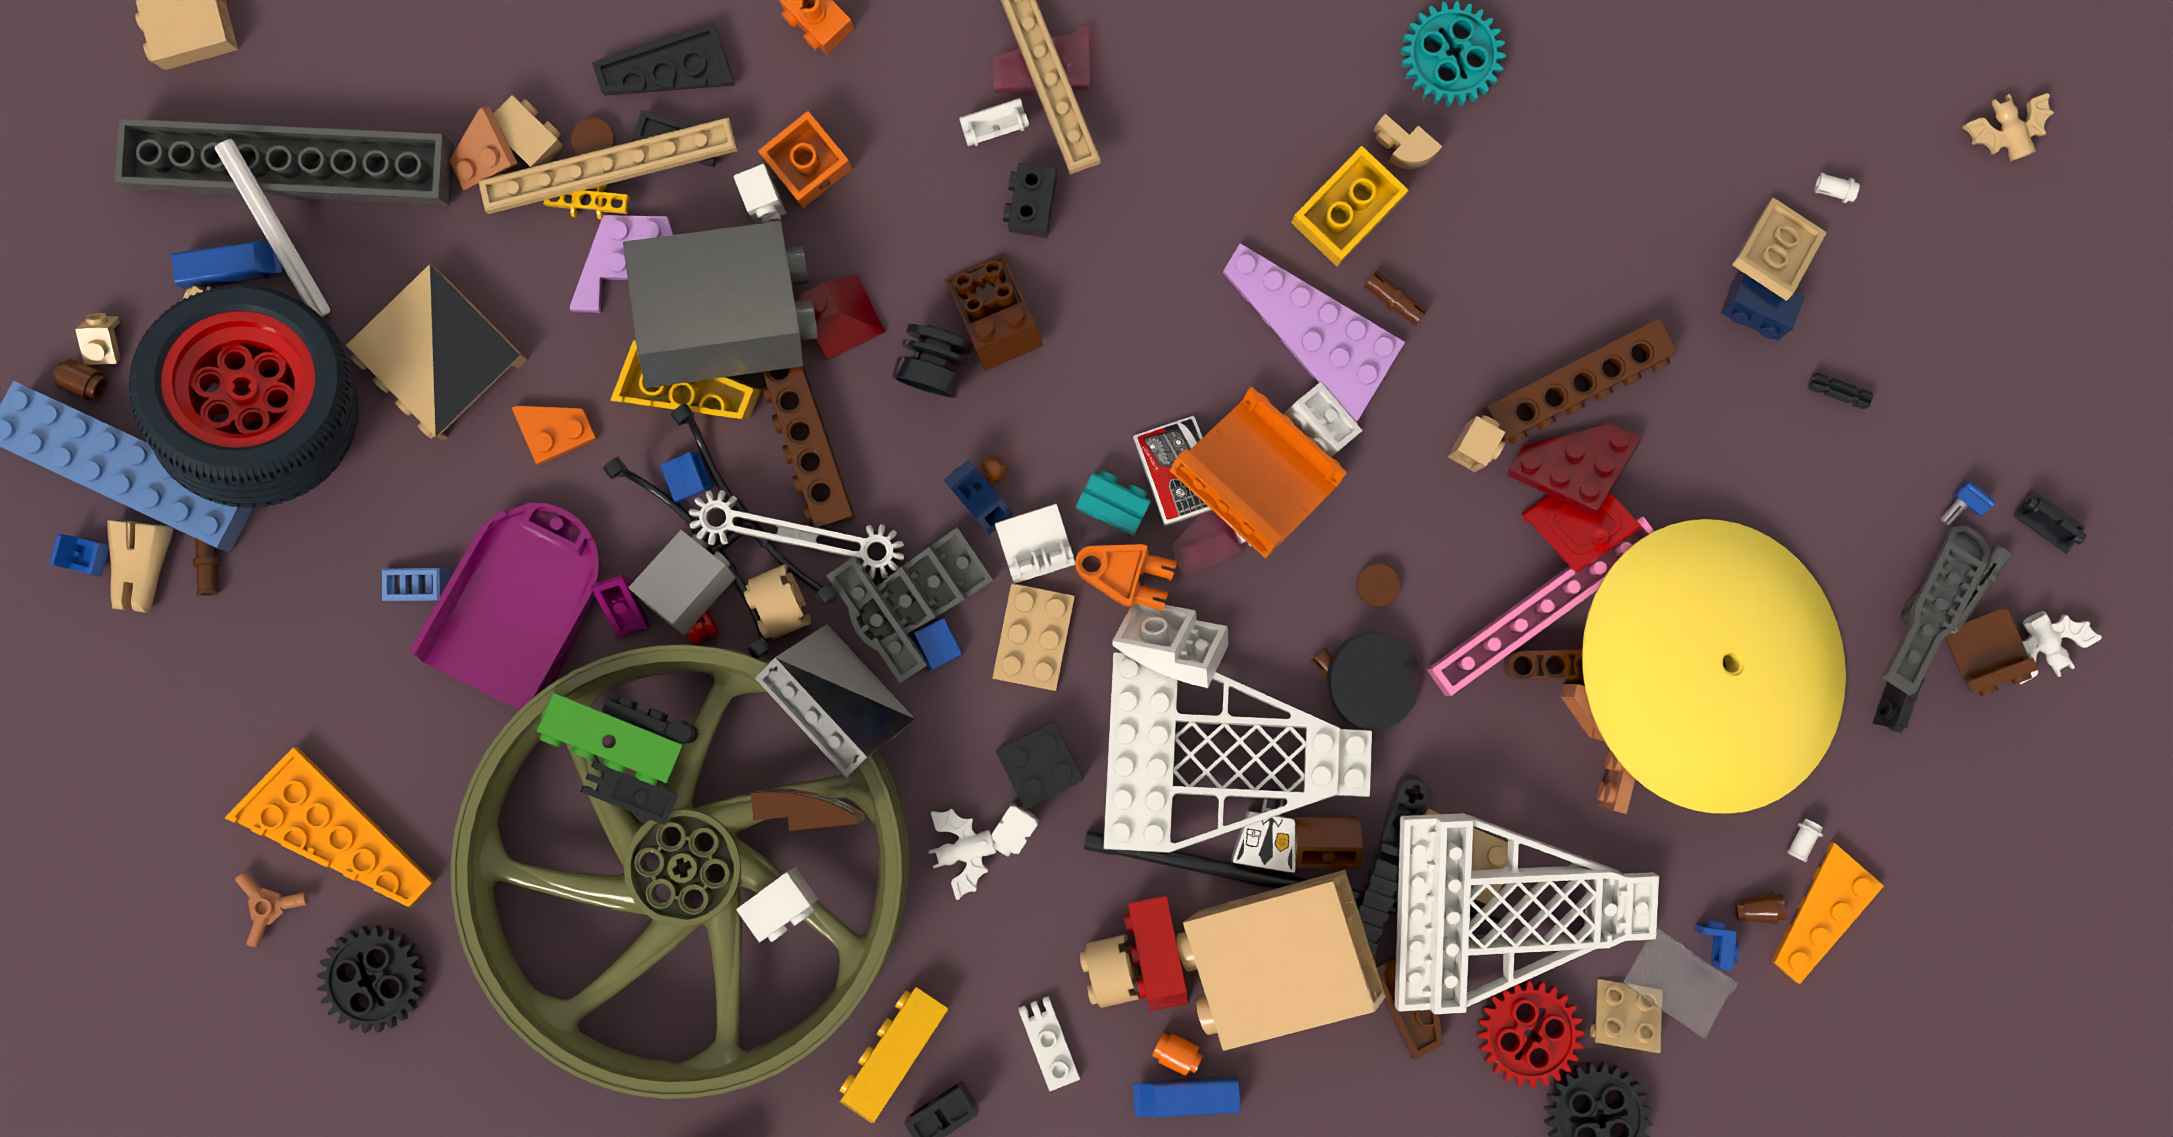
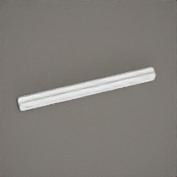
M227 139L215 146L217 154L301 299L321 317L326 316L330 313L328 304L234 141Z

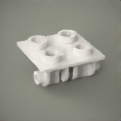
M1057 504L995 523L1014 584L1075 565L1074 556Z

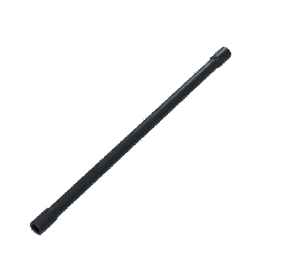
M1089 830L1087 831L1084 850L1107 855H1120L1274 889L1309 880L1179 851L1164 853L1104 849V834ZM1351 888L1357 905L1359 899L1363 900L1364 898L1362 890ZM1394 897V903L1392 907H1389L1388 912L1397 915L1398 898ZM1470 913V921H1471L1478 913ZM1488 916L1496 925L1501 921V918ZM1485 919L1473 933L1487 935L1494 927Z

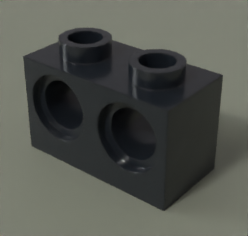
M960 1081L907 1115L904 1124L912 1137H945L978 1116L979 1106L964 1082Z

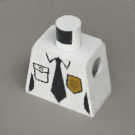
M1264 798L1262 812L1248 810L1245 819L1282 807L1283 799ZM1280 814L1242 827L1232 853L1231 861L1295 873V819L1284 817Z

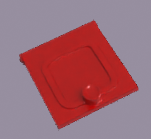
M1611 493L1596 517L1550 495H1547L1521 513L1523 519L1527 523H1531L1575 573L1585 568L1641 528V524Z

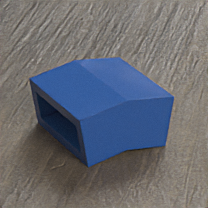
M699 451L688 452L660 464L673 500L676 503L691 499L713 489Z
M945 618L910 636L928 663L925 666L927 672L963 655Z

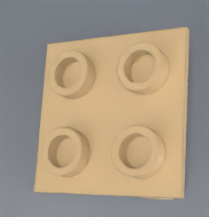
M1598 979L1596 1022L1591 1025L1590 1037L1595 1038V1043L1661 1053L1662 990Z

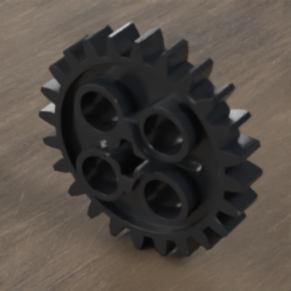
M381 925L374 926L371 933L368 926L360 927L359 935L354 929L346 932L347 939L344 937L335 939L338 948L332 946L326 949V952L332 958L320 960V964L326 967L327 970L317 974L318 978L325 980V984L319 986L317 991H327L328 995L321 1000V1004L331 1002L333 1006L329 1010L328 1015L339 1012L341 1015L337 1023L342 1024L350 1020L349 1030H354L361 1024L363 1033L371 1031L372 1026H374L375 1031L378 1033L384 1030L385 1024L390 1029L397 1026V1019L404 1021L409 1018L406 1010L414 1011L418 1008L412 999H420L424 996L422 992L417 990V987L427 984L426 980L418 978V974L426 970V967L416 965V962L423 957L422 954H411L416 944L412 943L405 946L403 944L406 937L405 934L393 938L394 928L387 929L383 934ZM377 949L382 950L386 956L384 965H380L375 960L374 955ZM360 952L364 955L363 959L359 957ZM347 963L352 964L356 970L354 979L349 978L345 973ZM374 974L376 980L369 983L367 978ZM390 979H394L399 984L397 995L391 993L388 989V981ZM360 993H364L369 998L368 1008H363L359 1004L358 997ZM381 999L385 1001V1005H381Z
M1587 1061L1586 1071H1583L1576 1064L1574 1065V1076L1565 1071L1563 1072L1566 1080L1564 1084L1557 1081L1553 1082L1559 1090L1557 1094L1547 1093V1096L1554 1101L1553 1105L1544 1106V1109L1552 1114V1117L1544 1120L1547 1126L1554 1127L1547 1133L1549 1137H1577L1579 1130L1584 1127H1590V1137H1611L1610 1129L1615 1123L1623 1124V1131L1617 1137H1650L1643 1131V1127L1653 1125V1122L1644 1117L1645 1114L1652 1112V1108L1642 1105L1649 1096L1644 1092L1637 1093L1642 1084L1638 1081L1630 1083L1632 1074L1627 1071L1620 1076L1621 1068L1615 1064L1609 1072L1608 1065L1604 1061L1600 1062L1598 1070L1590 1061ZM1611 1090H1617V1101L1613 1104H1606V1094ZM1579 1094H1585V1105L1582 1108L1574 1109L1572 1105L1573 1099ZM1600 1109L1605 1115H1600L1599 1121L1596 1122L1591 1117L1596 1116L1597 1110ZM1623 1109L1626 1110V1114H1625V1115H1616V1114H1613V1113L1620 1112V1111H1622ZM1572 1116L1583 1117L1581 1119L1574 1120L1573 1122H1570L1569 1120Z

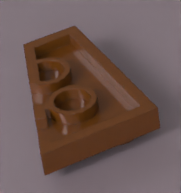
M1396 955L1376 965L1386 996L1383 1001L1411 1058L1417 1059L1443 1045L1439 1014H1434L1431 1010L1398 1011L1395 1008Z

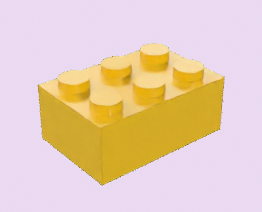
M1361 146L1294 215L1291 223L1338 267L1401 202L1409 190Z

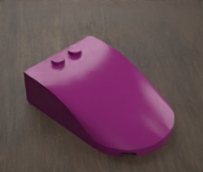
M524 503L522 506L509 510L504 509L495 514L484 523L473 538L409 652L420 662L520 710L537 694L555 682L575 642L594 596L591 585L599 582L600 556L589 530L572 513L558 506L546 503Z

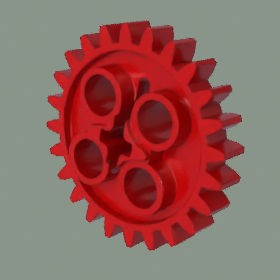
M1528 979L1524 982L1523 988L1517 984L1512 987L1511 992L1507 990L1502 991L1500 999L1490 996L1494 1004L1492 1008L1482 1006L1484 1012L1488 1014L1487 1018H1477V1022L1485 1026V1030L1476 1032L1479 1038L1485 1039V1042L1478 1045V1049L1489 1051L1483 1060L1487 1064L1495 1062L1492 1067V1071L1495 1074L1504 1070L1503 1079L1506 1082H1509L1515 1076V1084L1518 1087L1523 1085L1525 1079H1527L1531 1088H1535L1537 1079H1540L1543 1085L1548 1086V1076L1550 1075L1560 1081L1561 1078L1558 1070L1562 1068L1570 1073L1571 1069L1566 1062L1568 1060L1578 1062L1579 1060L1572 1053L1573 1049H1583V1045L1575 1041L1576 1037L1585 1035L1584 1031L1575 1028V1025L1583 1020L1579 1016H1571L1577 1007L1573 1003L1565 1005L1568 996L1564 993L1556 997L1558 988L1553 985L1545 992V983L1539 980L1536 987L1533 988L1532 982ZM1528 1003L1530 1005V1014L1524 1019H1518L1516 1016L1518 1006ZM1545 1008L1544 1014L1538 1018L1539 1010ZM1557 1019L1559 1022L1557 1032L1551 1035L1546 1034L1545 1026L1547 1022ZM1526 1029L1536 1032V1036L1534 1038H1527L1524 1035V1031ZM1508 1032L1514 1033V1044L1508 1048L1502 1047V1036ZM1536 1048H1542L1544 1051L1543 1059L1538 1063H1531V1052ZM1522 1049L1521 1057L1515 1059V1055Z

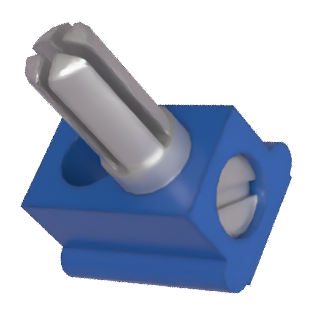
M1964 480L1952 494L1956 500L1941 517V521L1946 525H1951L1967 507L1976 515L1983 516L1996 501L1971 481Z

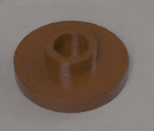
M587 118L580 121L574 127L571 134V144L578 155L610 148L615 143L614 133L610 126L598 118Z
M1370 565L1363 569L1357 578V593L1370 606H1386L1393 602L1399 593V577L1387 565Z

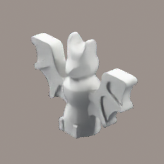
M2045 611L2035 613L2022 622L2030 634L2026 640L2022 641L2027 654L2033 657L2036 662L2037 653L2039 651L2045 653L2047 663L2052 666L2058 677L2061 676L2060 670L2066 666H2069L2071 669L2075 668L2067 650L2061 646L2063 637L2072 639L2078 646L2083 648L2102 639L2101 635L2096 634L2090 628V622H2073L2068 615L2064 614L2061 615L2058 622L2053 624ZM2038 670L2031 672L2032 678L2037 676Z
M950 809L947 812L932 811L931 816L935 829L938 832H952L959 837L955 844L948 843L939 848L929 850V854L936 853L938 864L933 865V868L944 865L949 866L959 860L967 863L965 870L952 879L951 882L955 898L959 900L965 893L975 892L977 890L978 878L988 872V869L982 864V857L996 853V849L992 847L994 841L992 840L990 830H985L978 834L973 832V818H960L954 812V809Z

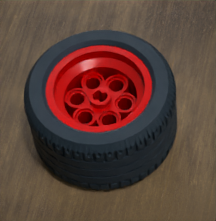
M239 284L238 286L224 285V287L218 286L215 289L210 288V290H203L201 293L197 292L196 295H190L189 298L182 299L183 301H178L176 305H172L169 310H165L164 314H161L159 319H156L150 325V329L146 330L145 335L142 336V341L139 342L135 350L136 353H134L130 367L128 389L130 405L136 423L167 473L181 486L201 498L238 508L241 506L243 508L269 507V505L283 504L284 501L289 502L298 496L301 497L303 494L309 493V490L315 489V487L321 484L320 482H324L331 476V472L338 468L353 442L359 410L357 392L344 349L330 325L315 310L297 298H293L291 295L275 289H266L263 286L258 287L256 285L243 286ZM269 369L279 371L274 377L267 378L263 376L265 371ZM213 383L220 384L216 391L207 392ZM249 387L250 392L248 394L239 395V390ZM277 399L288 400L283 407L275 408L271 406ZM226 413L229 415L223 422H213V418L218 414ZM253 421L263 422L262 426L257 430L246 429L248 424Z

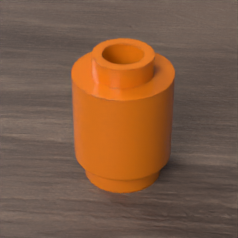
M1164 1032L1152 1054L1153 1057L1159 1059V1064L1184 1076L1187 1075L1188 1071L1196 1072L1203 1055L1197 1053L1200 1046L1173 1033L1168 1035Z

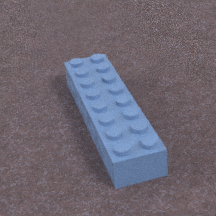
M16 381L12 382L0 404L1 448L209 545L231 553L254 508L231 507L228 504L225 506L195 495L177 483L167 473L147 442Z

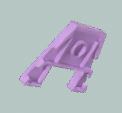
M603 215L572 298L570 310L572 312L602 313V281L604 279L628 280L623 242L674 235L670 219L667 216Z

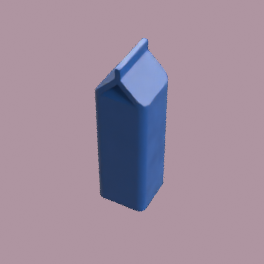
M254 241L171 254L174 282L185 290L192 285L200 288L269 278L278 273H283V266L268 241Z
M1237 1076L1153 1080L1133 1083L1135 1117L1154 1118L1240 1113L1239 1081Z

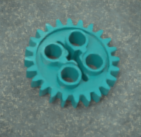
M1455 1L1450 10L1447 4L1442 2L1439 12L1433 6H1430L1427 11L1428 17L1419 13L1416 18L1418 24L1411 22L1408 27L1411 34H1405L1402 41L1409 46H1404L1400 50L1401 55L1408 57L1402 61L1401 67L1411 69L1407 72L1405 79L1415 78L1416 82L1412 90H1417L1420 87L1424 88L1422 98L1425 99L1430 93L1433 94L1435 105L1441 98H1445L1447 107H1450L1454 99H1457L1461 107L1466 101V96L1472 102H1475L1478 98L1477 91L1485 96L1489 91L1487 84L1494 86L1498 80L1493 74H1500L1503 70V67L1497 62H1502L1506 54L1497 52V50L1504 46L1505 41L1495 40L1501 30H1490L1489 27L1494 19L1489 18L1483 21L1481 17L1484 10L1482 9L1475 15L1472 14V4L1470 3L1464 11L1460 10L1458 1ZM1456 27L1464 29L1467 38L1459 39L1455 37L1452 29ZM1439 29H1442L1444 31L1445 38L1441 33H1439ZM1432 41L1436 43L1439 51L1435 53L1427 51L1424 48V42ZM1448 50H1450L1451 53L1457 52L1459 54L1458 57L1455 58L1454 55L1448 57ZM1476 56L1481 61V66H1470L1467 62V57ZM1442 69L1450 71L1453 80H1442L1438 75V71ZM1460 70L1464 75H1466V79H1462L1460 75Z

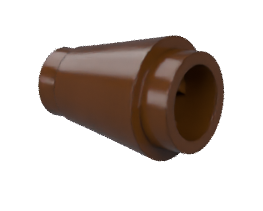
M1773 891L1743 899L1742 901H1735L1738 921L1745 920L1778 924V921L1786 920L1783 894L1775 895Z

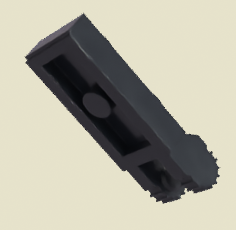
M619 695L618 700L606 699L602 708L606 714L662 737L678 741V743L690 744L699 738V729L694 724L684 720L667 721L668 714L653 708L645 712L637 708V701Z

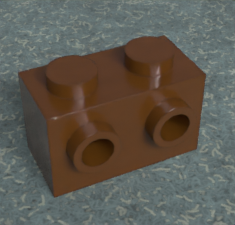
M1295 817V868L1360 869L1363 853L1360 818Z

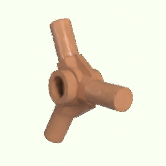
M246 872L241 873L235 878L236 883L240 885L249 897L250 916L254 921L246 942L248 946L258 948L266 926L271 925L278 919L285 909L304 906L309 903L306 892L282 897L280 893L266 888L260 889Z

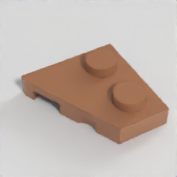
M490 106L482 107L478 110L449 160L463 190L471 189L479 185V180L494 177L518 164Z

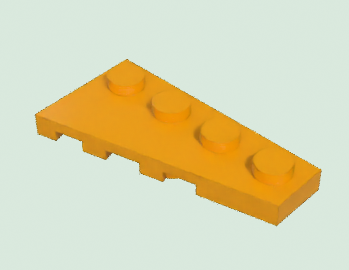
M1830 842L1826 850L1827 854L1821 866L1817 868L1812 878L1814 880L1806 896H1803L1798 906L1797 915L1793 923L1789 924L1771 960L1798 984L1806 978L1884 887L1833 842Z

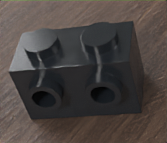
M1018 162L1017 172L1011 171L1008 190L1014 191L1012 203H1006L1003 222H1008L1009 232L1047 238L1057 179L1056 168Z

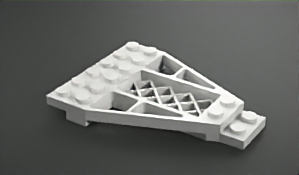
M1114 653L1104 849L1170 853L1336 795L1370 797L1372 731L1340 729L1216 672L1212 679L1224 684L1222 713L1218 716L1180 714L1177 712L1178 680L1158 673L1138 663L1124 653ZM1230 687L1289 713L1291 717L1289 719L1233 717L1228 713V690ZM1176 723H1188L1176 734ZM1196 724H1216L1220 726L1207 737ZM1229 725L1253 727L1240 738ZM1191 726L1205 739L1192 752L1178 739ZM1225 727L1237 742L1223 754L1211 739ZM1262 727L1286 729L1273 740ZM1294 728L1306 729L1305 740ZM1256 729L1269 741V744L1257 755L1243 742ZM1290 730L1302 745L1288 757L1276 742ZM1176 742L1185 751L1187 756L1174 767ZM1208 743L1220 757L1210 767L1205 769L1194 755ZM1239 745L1253 758L1240 771L1227 758ZM1272 746L1285 759L1273 772L1259 759ZM1305 748L1303 773L1292 759ZM1191 758L1203 773L1189 785L1177 770ZM1222 760L1236 773L1223 786L1209 773ZM1256 761L1269 776L1254 788L1242 773ZM1287 763L1301 776L1288 790L1274 776ZM1174 775L1184 786H1173ZM1207 776L1217 788L1194 786ZM1239 777L1250 790L1226 788ZM1272 779L1282 791L1259 789ZM1304 780L1303 792H1291ZM1176 794L1216 796L1219 800L1218 829L1178 843H1171L1173 796ZM1226 797L1287 800L1285 806L1223 826V808Z
M1464 813L1401 816L1395 1008L1398 1011L1431 1010L1434 1014L1466 1013V1007L1595 949L1610 948L1624 941L1656 939L1659 876L1654 872L1622 874L1614 868ZM1473 826L1508 838L1507 865L1505 868L1471 870ZM1522 843L1572 863L1570 866L1518 868L1519 844ZM1553 881L1569 882L1560 890ZM1538 882L1530 891L1522 884ZM1581 883L1586 888V894L1575 905L1567 896ZM1489 884L1506 885L1497 893ZM1550 884L1557 894L1543 906L1536 897ZM1519 886L1526 895L1512 908L1504 899ZM1487 887L1495 896L1480 909L1473 900ZM1565 900L1572 909L1558 921L1551 913ZM1534 901L1541 910L1527 923L1520 914ZM1503 903L1510 911L1496 925L1488 916ZM1470 904L1478 911V914L1471 921ZM1580 915L1584 919V927L1577 934L1572 935L1566 928ZM1549 916L1556 925L1545 936H1540L1535 929ZM1518 918L1525 926L1514 938H1509L1503 931ZM1486 919L1494 928L1483 939L1478 940L1472 932ZM1531 933H1533L1536 937H1528V936H1529ZM1500 934L1504 937L1496 939ZM1559 951L1514 971L1515 953ZM1503 954V977L1467 992L1468 955Z

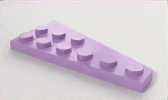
M1240 243L1223 270V274L1247 302L1251 303L1262 316L1265 323L1275 331L1284 345L1318 383L1321 382L1357 423L1405 342Z

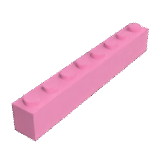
M1644 516L1636 518L1641 524V528L1579 572L1575 573L1568 566L1426 670L1444 695L1452 696L1596 592L1603 578L1621 555L1637 541L1654 532Z

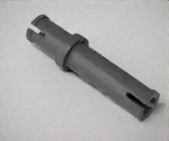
M1994 546L1991 549L1987 566L1955 630L1951 633H1959L1961 627L1975 610L1988 589L1995 587L1998 583V575L2012 558V555L2006 549L2000 546ZM1991 568V570H1990V572L1988 573V575L1985 577V579H1984V580L1982 581V583L1979 585V583L1981 582V580L1983 579V577L1987 574V572H1988L1989 569Z

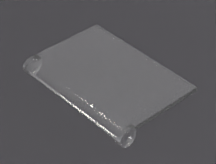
M1656 927V939L1646 940L1623 981V984L1703 1039L1707 1037L1727 997L1738 985L1736 981L1668 936L1658 927Z

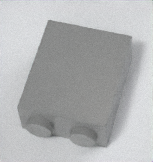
M680 530L628 588L639 600L684 636L736 577L728 569L731 563L722 554L716 551L712 555L706 550L709 545L703 539H698L695 533L690 537Z

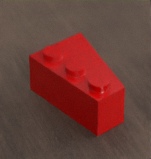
M1167 896L1129 903L1130 913L1124 914L1127 934L1134 933L1136 945L1130 946L1134 966H1141L1143 977L1137 978L1140 998L1147 997L1150 1012L1188 1004Z

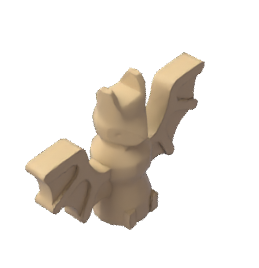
M2008 94L2005 96L2006 102L2000 104L1996 99L1992 100L1996 118L2002 125L2000 131L1993 128L1985 118L1971 121L1963 125L1962 128L1970 133L1973 145L1983 144L1990 149L1991 154H1995L2000 148L2006 147L2008 148V156L2011 162L2036 152L2031 140L2032 136L2037 135L2041 137L2046 134L2044 129L2045 121L2054 113L2050 110L2048 104L2050 94L2038 96L2027 102V118L2025 122L2019 119L2018 108L2014 105L2012 96Z

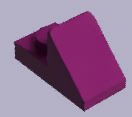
M624 575L591 585V589L617 637L648 628V619L635 594L628 588L635 580Z

